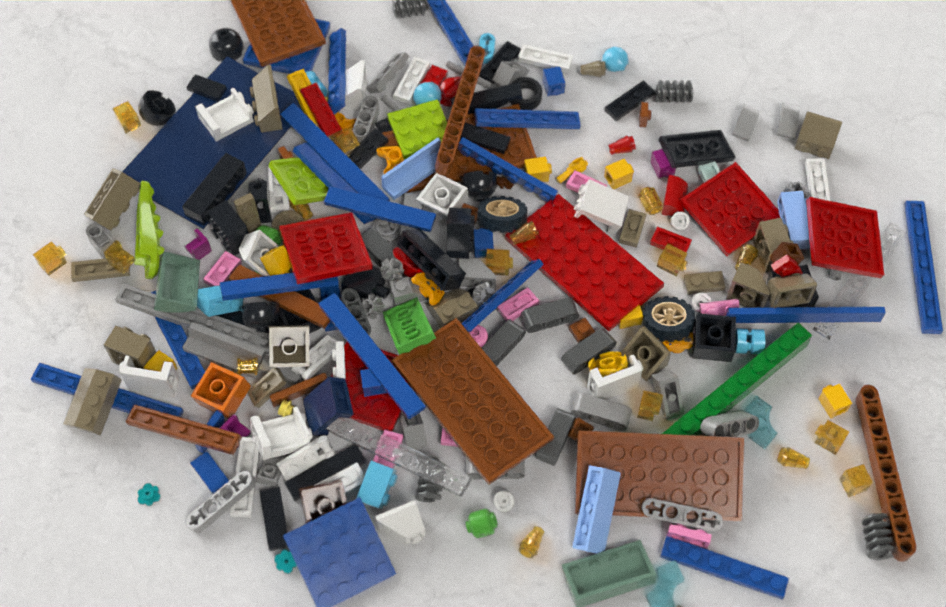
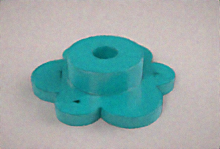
M146 483L143 489H139L137 492L139 495L138 503L151 506L153 502H158L161 497L158 493L159 488Z
M283 550L281 554L274 557L278 571L283 570L284 573L289 574L293 571V568L297 567L291 552Z

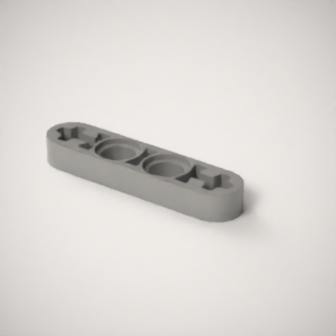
M248 471L238 473L187 516L186 526L196 533L203 531L255 487V477ZM233 490V496L225 500L226 493ZM217 504L215 512L209 513L210 506Z
M654 498L645 499L641 505L642 512L646 516L710 531L719 530L723 524L721 515L714 511ZM654 502V506L661 508V503L664 504L662 516H658L660 512L655 510L652 511V514L649 513L646 505ZM670 506H674L677 509V516L674 518H669L666 515V510ZM689 511H696L698 514L697 521L690 523L686 518ZM702 512L705 513L704 517L709 519L715 515L718 523L710 527L711 524L709 522L703 521V525H700Z

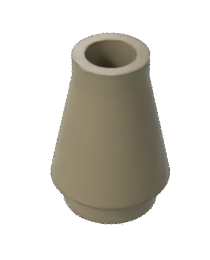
M601 60L580 66L581 75L595 77L606 75L605 61L601 62Z

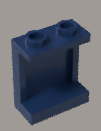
M328 377L303 399L308 426L313 436H327L329 434L328 426L339 417L350 418L354 415L346 379Z

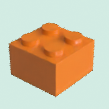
M211 362L191 397L198 405L213 412L217 410L223 413L225 418L229 419L237 411L251 385L243 376Z

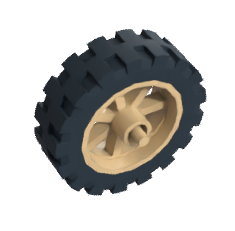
M505 196L486 198L478 205L477 221L484 229H490L492 232L499 231V233H504L508 231L509 233L513 232V230L517 231L520 230V227H524L527 222V206L524 202L521 203V200L510 196L509 198Z
M669 296L657 297L654 301H649L648 306L644 307L643 326L659 341H681L693 332L695 311L694 309L692 310V306L687 304L685 300H679L678 297L669 298Z

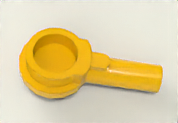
M583 157L573 160L569 167L566 168L567 170L556 177L557 182L561 184L574 171L580 173L585 171L588 165L587 160H584Z

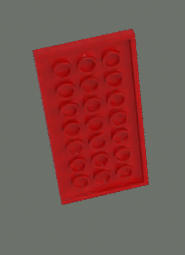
M558 194L554 200H550L530 215L524 227L505 234V240L530 262L540 259L544 265L539 270L610 332L626 315L637 306L643 305L664 287V282L585 215H581L579 218L574 217L576 212L574 206Z

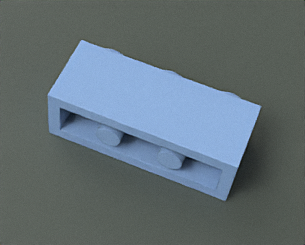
M803 191L781 192L777 204L780 218L788 228L789 239L793 243L798 244L800 249H809L807 198H804Z

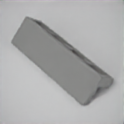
M195 322L191 323L189 337L183 345V351L252 378L256 377L257 370L265 356L264 349Z

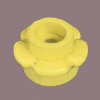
M291 400L282 401L278 415L283 417L292 415L293 407L295 406L292 405Z

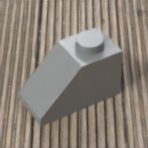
M502 61L493 81L497 83L498 87L509 85L514 80L525 77L529 69L517 62Z
M470 256L469 259L459 258V267L466 272L461 283L462 287H476L481 283L488 282L490 285H495L494 288H496V275L479 258Z
M411 277L389 282L394 306H398L416 297L419 302L429 300V298L421 294L419 285L413 284Z
M671 370L651 375L654 392L665 418L684 414L678 376Z
M401 413L399 418L407 449L417 451L428 446L424 423L420 413L410 420L404 413Z

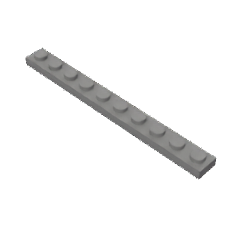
M123 284L115 298L116 303L187 328L190 327L192 322L264 349L265 354H269V334L265 332L257 333L256 329L216 315L207 317L198 309L179 313L154 310L155 294Z

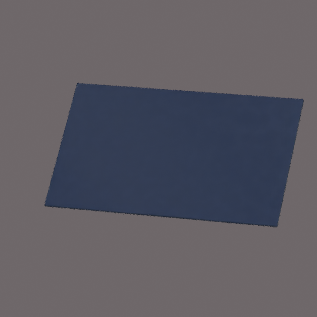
M226 57L209 75L208 79L226 85L227 90L220 101L231 96L230 89L234 88L237 93L240 92L243 95L246 105L250 104L253 109L252 101H255V97H251L250 87H253L252 79L258 72ZM275 82L280 114L293 102L302 110L294 91ZM193 93L122 172L139 183L141 181H148L154 190L152 196L154 202L204 230L209 224L208 221L203 226L186 217L182 206L223 155L228 153L243 161L246 168L245 178L240 180L233 193L227 196L225 201H228L291 126L281 117V130L261 133L260 126L255 124L254 115H257L256 111L252 114L254 122L215 141L199 119L196 106L202 103L205 108H208L218 102Z

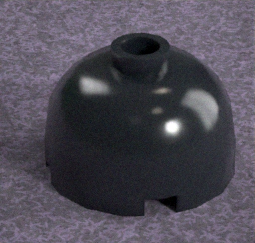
M221 28L213 32L210 37L209 49L216 61L220 62V60H224L226 57L236 61L242 56L244 43L240 34L234 29Z
M149 90L141 97L138 111L146 123L162 126L174 115L176 108L169 97L166 99L162 96L163 93L155 90Z
M483 171L465 173L464 177L460 176L461 185L468 188V197L475 198L476 202L484 201L497 188V174L495 172L489 171V175H485Z
M266 302L244 304V306H240L242 320L249 328L256 329L257 333L268 332L269 326H274L280 318V303L271 302L272 305L269 306Z

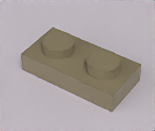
M628 210L619 243L637 248L645 223L646 213Z
M722 271L684 275L687 295L725 291L726 286Z
M273 367L247 393L253 405L260 408L270 399V395L278 392L287 381L280 368Z

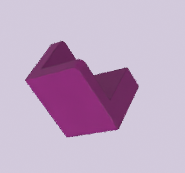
M197 228L194 230L196 238L185 245V249L194 259L200 260L212 252L208 239Z
M235 414L220 428L240 434L241 437H248L251 434V431L239 422Z

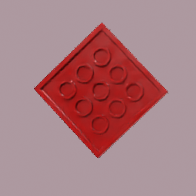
M734 162L680 199L681 205L727 257L754 239L759 222L780 218L779 209L737 162Z
M809 197L806 200L812 266L881 279L885 274L877 210Z
M352 212L279 226V232L284 247L287 250L297 284L372 270L371 259Z
M346 342L344 346L346 383L354 413L353 416L347 419L382 431L388 430L393 432L402 410L388 393L364 397L360 370L368 368L348 342ZM381 350L393 365L392 360L399 355Z

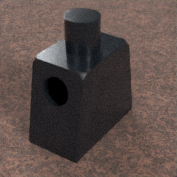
M258 178L254 182L248 183V194L251 193L254 197L261 224L271 223L272 213L268 183ZM260 202H263L262 209L257 206Z
M373 265L372 270L348 274L341 283L342 291L352 288L357 291L360 300L368 298L369 295H377L386 299L390 293V289L384 286L385 279L382 277L381 271Z

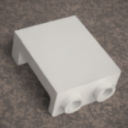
M234 88L230 89L231 96L208 108H205L202 103L196 106L199 119L215 141L254 122L252 107L250 104L246 105L243 95L240 92L237 93Z
M591 179L585 185L582 184L578 191L580 197L574 206V210H576L574 217L579 218L581 215L590 217L608 225L607 232L615 234L622 227L629 196Z
M631 355L628 361V368L603 378L598 368L592 369L589 372L587 389L590 395L606 400L636 389L641 379L643 366L640 360H636L635 356Z
M125 356L124 361L119 366V373L129 390L169 397L175 396L180 379L172 362L164 361L161 372L136 368L131 357Z
M293 407L292 415L261 422L258 415L250 417V431L262 460L296 452L309 444L313 438L311 429L306 427L305 416L303 413H300L298 407Z

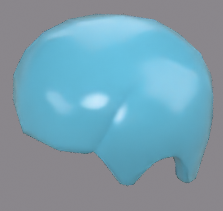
M621 47L607 49L602 57V61H605L608 71H623L629 64L628 55Z
M424 82L414 90L413 99L416 105L437 99L440 102L441 90L433 82Z

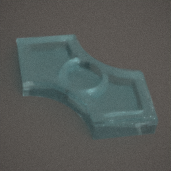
M756 395L744 411L758 417L759 427L750 434L749 438L766 450L778 432L773 429L769 420L772 406Z
M676 560L656 568L657 585L654 590L646 595L650 607H675L673 592L685 580Z

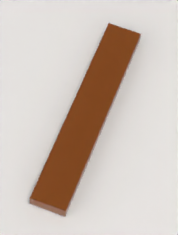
M239 264L228 279L229 281L264 276ZM295 291L259 296L269 302H279L281 308L323 329L330 323L329 318L317 302Z
M135 404L125 421L127 425L230 455H234L242 439L240 434Z

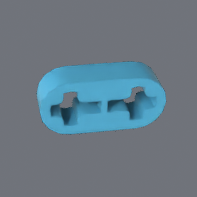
M484 33L480 37L479 46L483 47L485 52H488V55L484 57L483 64H487L494 56L495 37L491 33Z

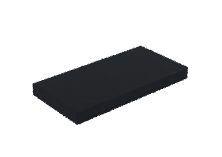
M722 130L660 136L658 139L672 168L704 165L711 162H731L736 158Z

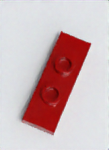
M317 82L302 88L300 92L319 128L328 137L340 132L342 129Z

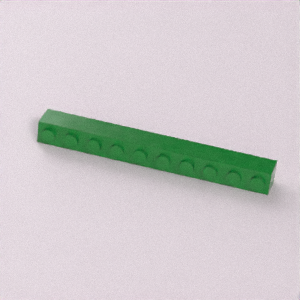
M799 322L796 323L662 434L699 436L702 434L701 423L705 418L724 414L731 410L806 348L813 335Z

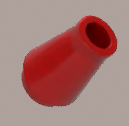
M628 135L608 145L611 155L632 153L633 150H636L633 136L628 137Z

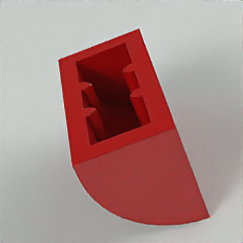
M669 175L662 215L673 216L677 212H685V208L680 203V199L688 193V184L684 179Z

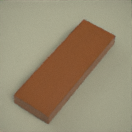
M322 373L271 394L270 400L273 408L281 405L283 400L290 401L311 393L327 379L326 374Z

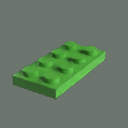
M417 297L383 312L384 319L399 355L408 353L414 348L426 345L436 339Z

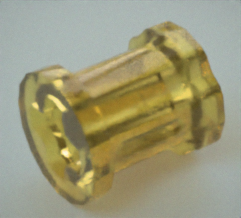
M237 358L238 375L251 373L258 375L257 358L253 360Z

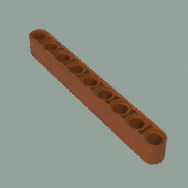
M481 46L471 47L435 163V171L440 175L449 174L453 165L485 57V50Z
M867 384L859 391L856 397V405L882 513L888 514V518L884 519V521L890 523L886 529L891 530V534L888 537L893 539L890 542V546H894L892 554L896 560L905 562L916 552L917 545L879 392L875 386ZM872 431L877 432L879 436L875 435ZM877 450H881L884 455L880 454ZM881 468L886 469L889 474L884 473ZM886 487L892 489L893 493L888 492ZM891 507L896 508L898 513L894 512ZM895 526L900 527L903 530V533L899 532ZM900 546L905 547L908 553L903 552Z

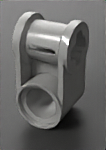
M92 223L87 226V237L103 259L107 258V255L115 249H120L115 239L100 224Z

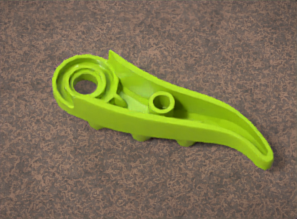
M141 181L137 204L134 264L144 266L145 279L152 280L157 276L160 255L165 249L160 246V238L163 235V231L158 227V222L161 218L155 214L156 205L152 201L154 190L148 181Z

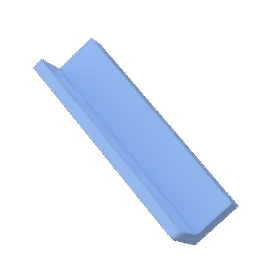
M436 138L381 177L383 190L393 200L435 172V163L441 140Z
M589 465L572 548L597 554L605 551L621 475L620 472Z

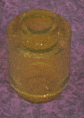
M643 188L638 197L645 211L649 215L659 213L662 210V202L655 188Z

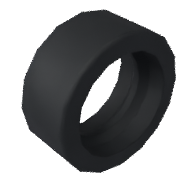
M520 77L514 80L511 84L520 82L521 89H530L535 92L536 96L531 99L510 102L511 105L519 104L520 110H533L537 108L542 100V86L540 83L530 77Z

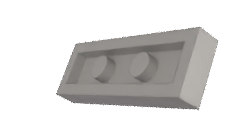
M406 52L395 54L366 88L371 94L384 91L386 84L396 77L397 71L406 65L405 62L408 60L409 55Z

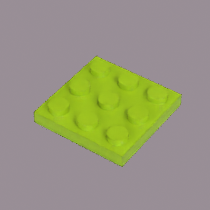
M438 99L387 113L388 121L404 159L409 158L436 138H439L442 142L448 122Z
M299 157L270 161L269 168L293 205L325 200L329 188Z

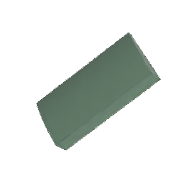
M165 251L162 253L159 262L154 310L173 313L196 310L200 260Z
M641 540L562 565V570L576 607H584L655 584L657 577Z

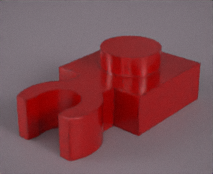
M785 255L771 264L773 271L781 277H789L795 273L803 274L797 262L789 255Z

